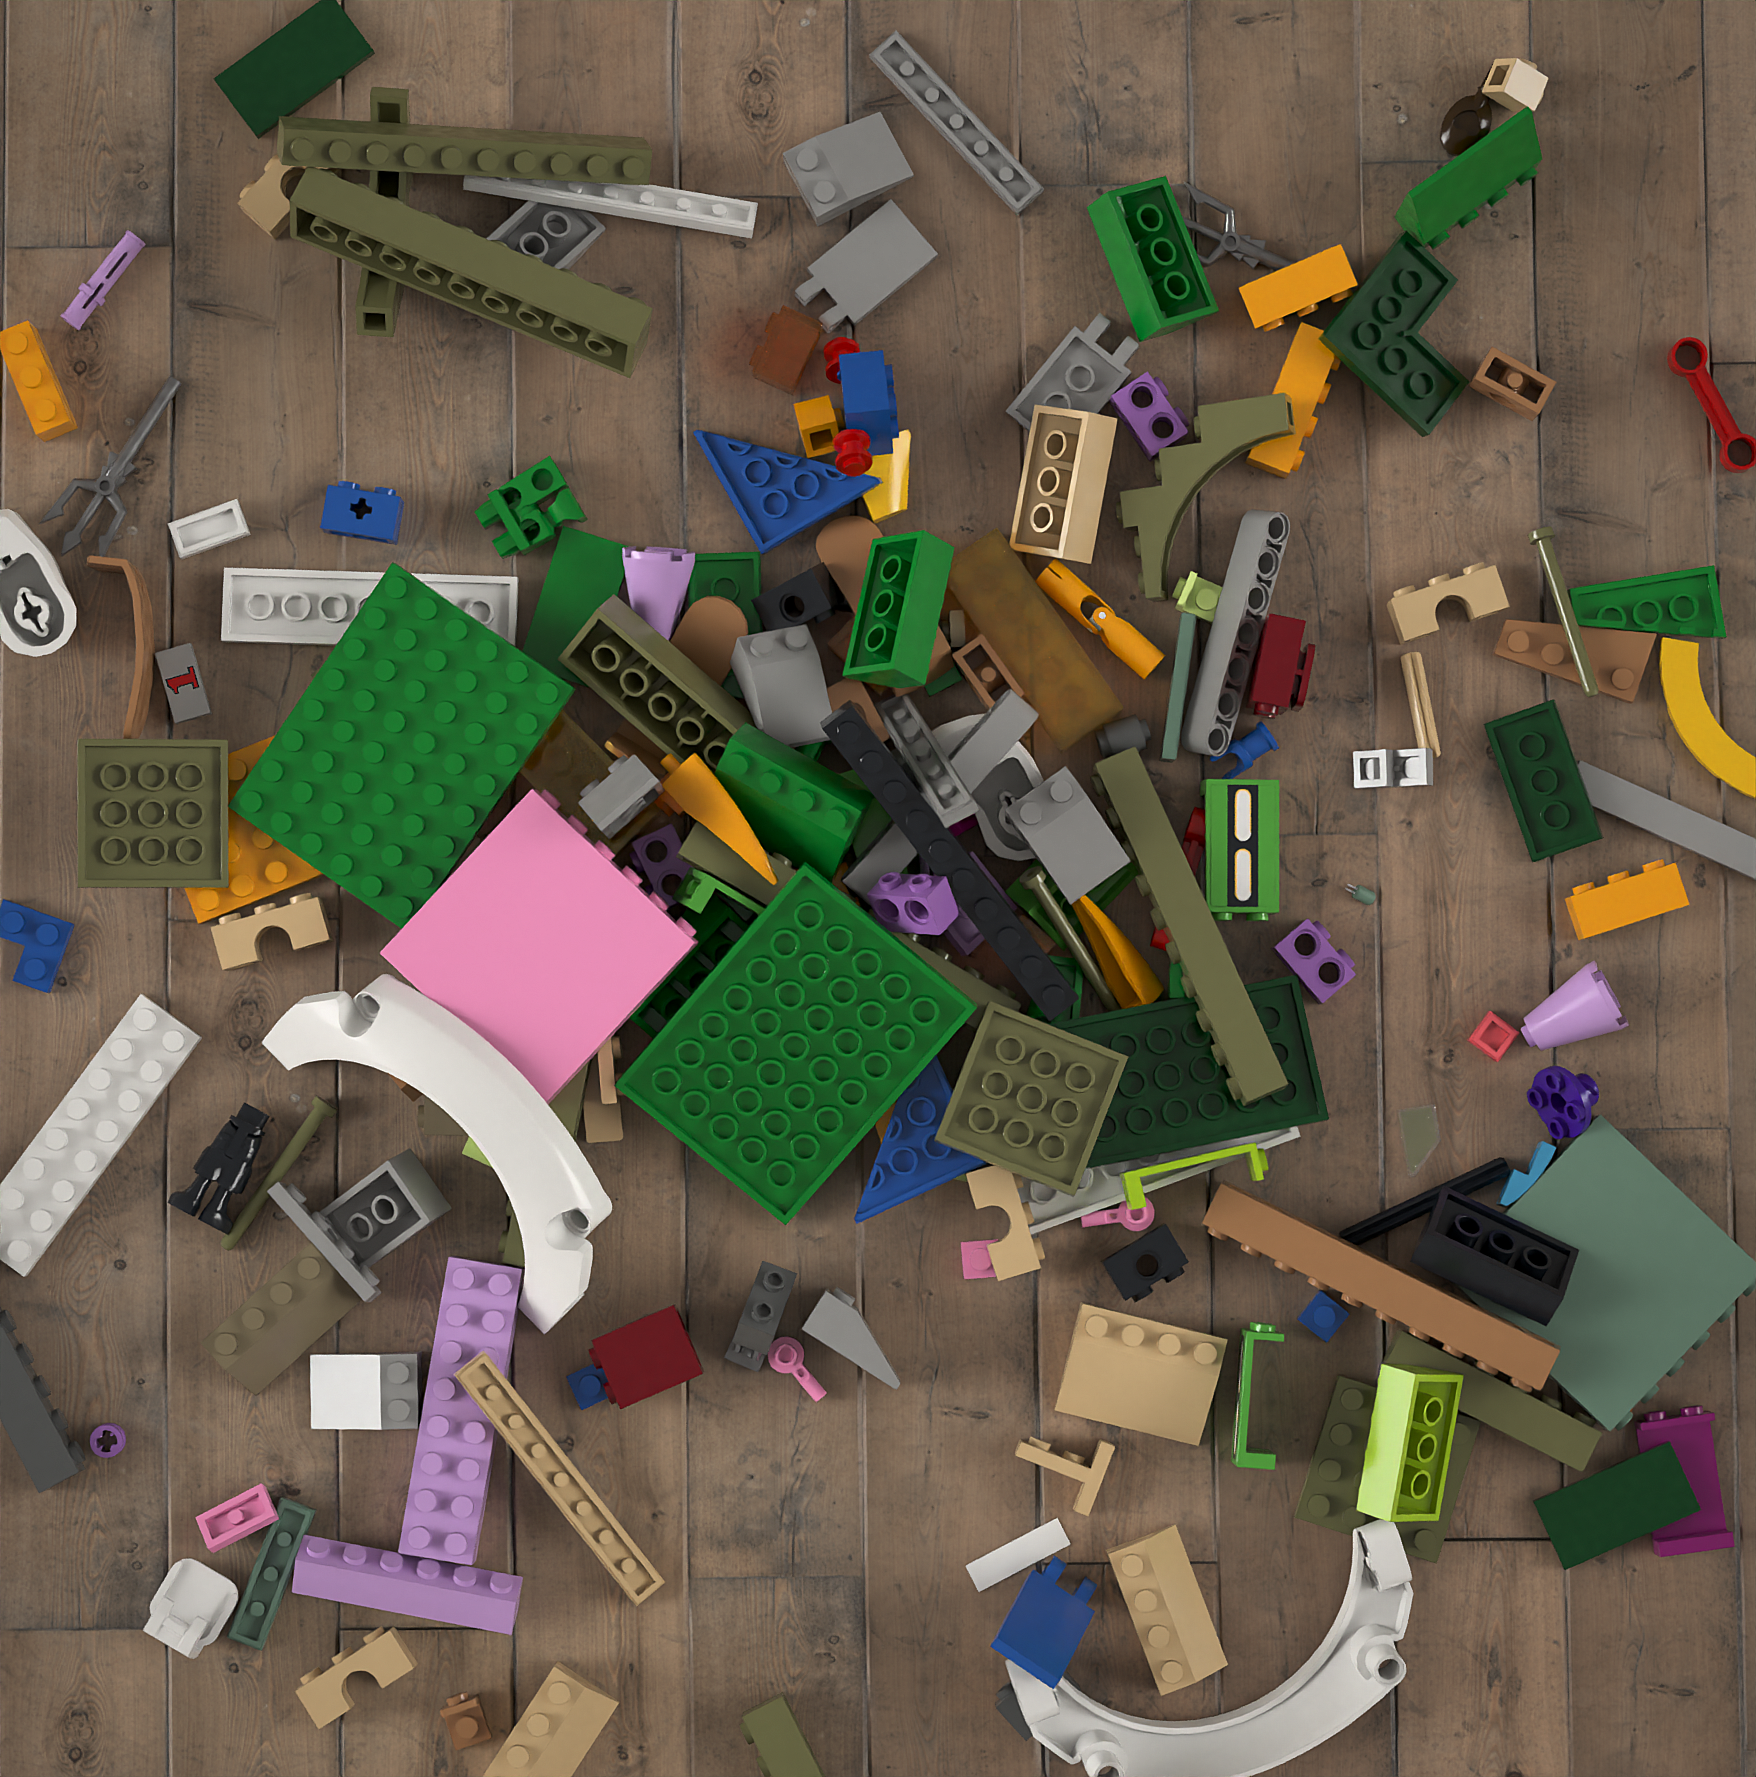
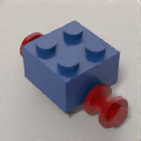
M837 337L828 342L823 349L824 358L829 362L825 368L826 377L831 382L842 384L846 430L839 432L833 439L834 449L839 453L835 459V464L839 472L856 477L872 467V456L893 454L892 439L899 438L892 364H884L883 350L860 352L859 344L856 341L847 337Z

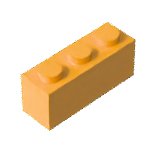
M1338 244L1238 288L1255 329L1262 326L1264 332L1285 324L1283 317L1295 311L1298 317H1302L1318 310L1319 307L1316 302L1330 297L1334 303L1353 295L1351 287L1358 284L1342 245Z
M27 320L1 331L0 350L35 434L46 442L77 429L78 426L37 328Z
M1661 859L1642 865L1644 873L1630 877L1627 870L1608 876L1609 884L1595 888L1593 882L1572 888L1574 895L1565 898V902L1578 940L1690 905L1676 862L1665 866L1664 860Z

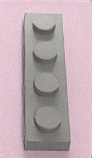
M277 1182L267 1191L364 1302H372L382 1293L376 1286L380 1282L377 1276L366 1265L360 1268L352 1259L355 1255L353 1249L342 1238L336 1241L327 1231L331 1227L329 1222L317 1210L311 1213L303 1204L306 1197L293 1183L287 1186L285 1183Z

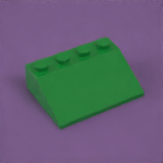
M1525 107L1409 191L1394 216L1403 230H1407L1424 248L1430 246L1434 250L1450 238L1447 232L1459 224L1463 229L1480 216L1477 210L1488 203L1492 208L1509 195L1506 189L1516 182L1523 186L1538 174L1535 168L1541 162L1542 154L1533 114L1529 107Z
M746 722L730 738L714 774L740 809L763 849L772 854L773 852L781 854L793 863L792 865L798 869L806 862L831 883H833L875 797L866 789Z

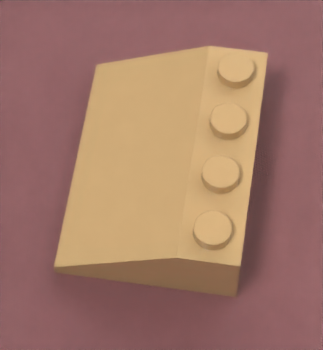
M1081 1302L1055 1411L1199 1446L1219 1378L1228 1339Z

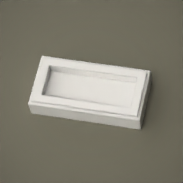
M237 499L168 523L181 559L251 535Z

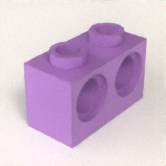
M1147 371L1111 395L1109 403L1149 462L1159 456V449L1173 447L1187 437L1188 430L1186 427L1189 426V422L1179 407L1173 409L1165 398L1169 393L1163 382L1158 377L1152 379ZM1136 392H1145L1150 396L1152 403L1146 408H1139L1133 404L1131 396ZM1157 422H1165L1171 427L1172 434L1167 438H1159L1153 433L1152 426Z
M671 823L632 842L635 851L629 854L638 873L645 871L651 882L650 885L645 887L648 895L653 891L656 892L669 904L670 907L667 910L679 905V903L672 899L673 896L667 895L664 892L663 883L665 879L669 876H678L683 880L689 868L692 867L676 858L682 843ZM654 843H663L667 847V856L661 862H652L647 857V850Z
M890 872L880 877L878 883L867 893L877 921L890 932L941 935L960 914L946 876Z
M1307 918L1273 946L1271 950L1293 975H1297L1298 981L1319 1005L1324 1003L1356 975L1351 969L1355 964L1343 949L1340 948L1336 952L1327 940L1331 936L1319 921L1316 920L1314 923H1311ZM1299 935H1306L1313 941L1314 947L1311 954L1304 956L1296 951L1294 943ZM1323 963H1330L1337 969V979L1332 984L1323 982L1319 977V968Z

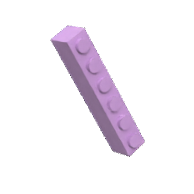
M303 1535L295 1559L292 1593L512 1635L519 1608L523 1577Z

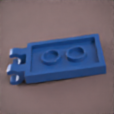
M1055 1555L1041 1574L1033 1569L1028 1575L990 1647L1052 1689L1061 1680L1095 1613L1086 1604L1097 1588V1584L1086 1576L1080 1586L1073 1591L1072 1595L1057 1586L1055 1583L1067 1563Z

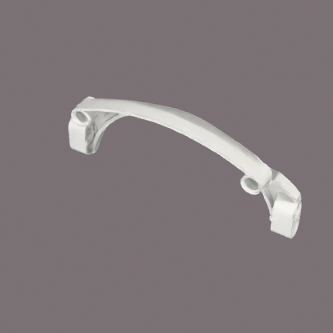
M389 974L379 976L360 991L353 1000L345 991L306 996L280 1018L262 1041V1044L287 1070L307 1062L335 1059L372 1066L403 1080L425 1094L444 1109L474 1140L503 1184L515 1211L521 1231L525 1254V1275L518 1308L545 1335L585 1295L583 1292L588 1288L593 1260V1246L585 1238L611 1214L612 1203L574 1139L535 1088L499 1051L472 1028L436 1002Z
M1379 1519L1355 1528L1353 1530V1556L1349 1585L1336 1620L1322 1644L1292 1677L1275 1690L1237 1710L1214 1717L1187 1721H1160L1130 1716L1112 1710L1090 1699L1072 1686L1063 1676L1055 1688L1052 1689L1011 1660H1006L1005 1664L1022 1714L1033 1737L1071 1765L1080 1762L1082 1759L1089 1777H1249L1283 1764L1335 1735L1369 1710L1403 1680L1406 1674V1664L1396 1651L1394 1641L1403 1639L1408 1624L1413 1599V1590L1409 1583L1412 1580V1574L1394 1522ZM1391 1659L1387 1666L1379 1668L1383 1661ZM1112 1766L1106 1774H1098L1102 1768Z

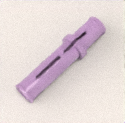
M127 230L86 284L82 283L79 286V294L60 317L75 329L80 330L82 324L97 305L102 306L106 301L104 296L146 244Z

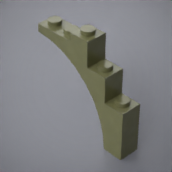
M372 87L370 92L371 122L410 124L409 89ZM370 170L369 188L372 192L384 197L400 199L409 207V193L414 172ZM362 267L355 305L357 335L394 337L405 287L404 284Z
M1286 393L1198 406L1199 416L1194 417V430L1197 439L1201 438L1202 442L1159 449L1160 459L1155 460V473L1157 480L1162 481L1161 486L1120 491L1121 501L1116 503L1117 519L1120 524L1123 523L1125 529L1131 532H1139V536L1134 537L1136 556L1142 559L1143 572L1138 573V584L1141 594H1145L1146 599L1153 602L1168 600V568L1173 542L1184 514L1204 485L1218 470L1240 454L1267 441L1296 434L1292 398Z

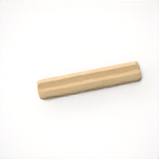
M1420 652L1406 653L1401 656V664L1418 748L1433 749L1434 759L1440 756L1441 751Z

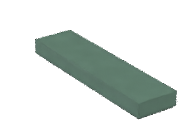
M1182 612L1179 619L1159 760L1172 763L1177 758L1196 624V616L1191 613Z
M283 1496L280 1498L276 1508L279 1520L271 1523L227 1638L255 1649L263 1650L292 1576L295 1559L303 1535L308 1534L317 1509Z

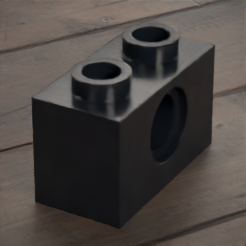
M824 562L751 600L767 632L804 625L803 623L811 618H814L816 624L835 615L833 607L844 602ZM795 596L803 601L804 612L795 606Z
M1163 1223L1105 1258L1101 1263L1122 1298L1126 1301L1132 1297L1134 1302H1137L1153 1292L1152 1284L1162 1278L1166 1283H1169L1185 1273L1182 1266L1189 1263L1168 1226ZM1150 1254L1157 1262L1156 1270L1150 1275H1141L1136 1267L1137 1260L1142 1255Z

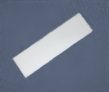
M1058 1518L967 1564L966 1568L978 1592L1067 1547L1071 1543Z

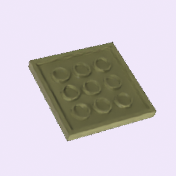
M77 739V888L229 887L228 740Z
M989 1001L934 1141L1074 1197L1128 1056Z
M1338 1375L1294 1513L1295 1518L1353 1536L1355 1528L1380 1519L1356 1510L1377 1387ZM1457 1413L1439 1521L1394 1522L1405 1554L1437 1564L1481 1421Z

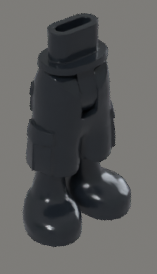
M243 1103L237 1116L231 1115V1120L223 1126L213 1143L202 1151L193 1167L195 1173L198 1174L193 1183L184 1191L172 1193L167 1203L196 1217L209 1186L212 1182H217L218 1187L213 1197L203 1209L198 1219L228 1235L233 1226L231 1219L227 1216L228 1202L232 1193L236 1195L243 1193L249 1178H251L252 1164L260 1149L262 1136L266 1134L262 1130L270 1116Z

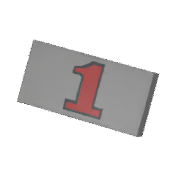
M187 643L155 653L175 724L211 715V708L192 644Z

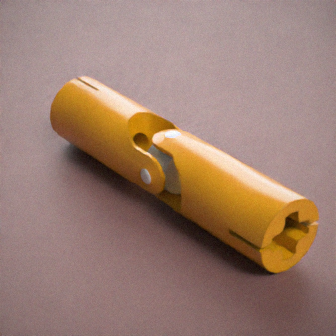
M1057 558L1048 565V568L1034 582L1085 628L1096 635L1099 634L1107 648L1143 680L1149 676L1166 656L1129 622L1116 617L1113 609ZM1084 602L1094 603L1099 606L1089 621L1084 617L1080 609V605Z

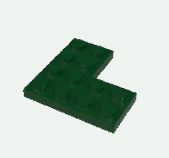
M1406 230L1399 234L1318 339L1420 436L1425 437L1430 435L1470 381L1418 333L1458 279Z

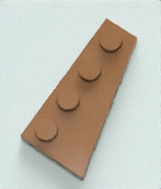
M1512 619L1504 621L1492 655L1582 687L1562 624ZM1578 626L1599 688L1598 693L1629 704L1633 703L1657 634Z

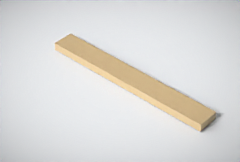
M482 1351L459 1369L454 1376L633 1604L638 1606L661 1587L665 1581L489 1356Z

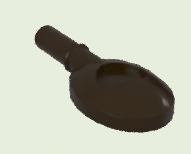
M1490 70L1481 86L1478 87L1476 95L1465 96L1458 100L1444 117L1440 130V141L1446 152L1452 156H1459L1487 136L1492 123V110L1488 103L1490 97L1482 93Z

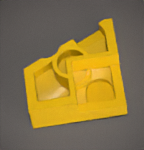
M909 429L899 432V438L892 439L893 454L872 456V467L864 473L879 477L883 482L861 496L874 524L907 510L911 442Z

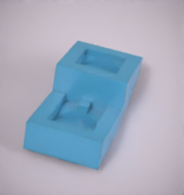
M1544 1141L1538 1142L1525 1174L1515 1169L1510 1170V1175L1507 1176L1496 1204L1505 1207L1522 1196L1543 1173L1557 1147Z

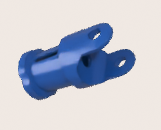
M1260 721L1256 724V729L1241 739L1237 740L1234 738L1231 740L1227 751L1223 755H1211L1209 759L1213 762L1228 753H1234L1237 759L1236 767L1222 777V779H1233L1252 767L1254 760L1269 750L1276 751L1279 747L1270 731Z

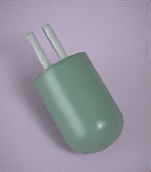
M1347 884L1354 888L1353 891L1345 888L1352 893V898L1366 905L1374 903L1376 895L1373 891L1361 885L1354 887Z

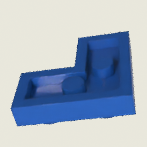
M3 899L0 906V937L25 946L12 981L50 993L75 924Z

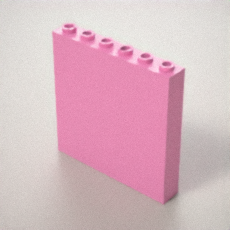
M531 789L384 947L380 954L423 995L448 1010L489 1042L528 1080L545 1102L549 1104L699 942L693 937L697 931L685 919L680 917L676 921L666 912L670 906L662 897L654 891L648 895L639 886L643 880L628 866L621 869L612 861L615 854L600 840L594 844L585 835L588 828L574 815L567 818L557 809L561 803L549 791L544 789L540 793L538 790Z

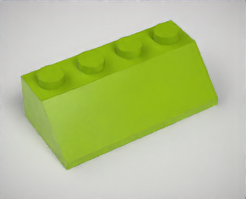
M1381 1364L1375 1405L1371 1416L1370 1434L1365 1452L1362 1480L1359 1487L1357 1511L1388 1522L1439 1521L1463 1374L1408 1364Z

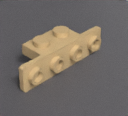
M615 1033L592 1059L583 1102L586 1141L588 1143L619 1141L624 1138L620 1095L625 1094L614 1086L615 1082L623 1074L618 1073L617 1059L622 1058V1044L620 1036H615Z

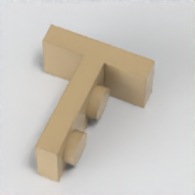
M1030 1436L1028 1442L1020 1439L1015 1451L1016 1456L1083 1482L1073 1509L1078 1513L1089 1516L1115 1445L1099 1439L1090 1465L1087 1466L1083 1464L1085 1457L1068 1450L1064 1451L1063 1456L1049 1451L1050 1443Z

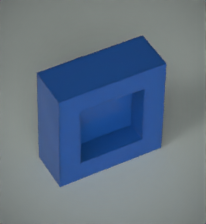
M1319 1290L1297 1317V1320L1327 1343L1350 1314Z
M591 1364L566 1376L581 1410L608 1398L603 1386L604 1383L608 1382L603 1368L597 1370L594 1364Z

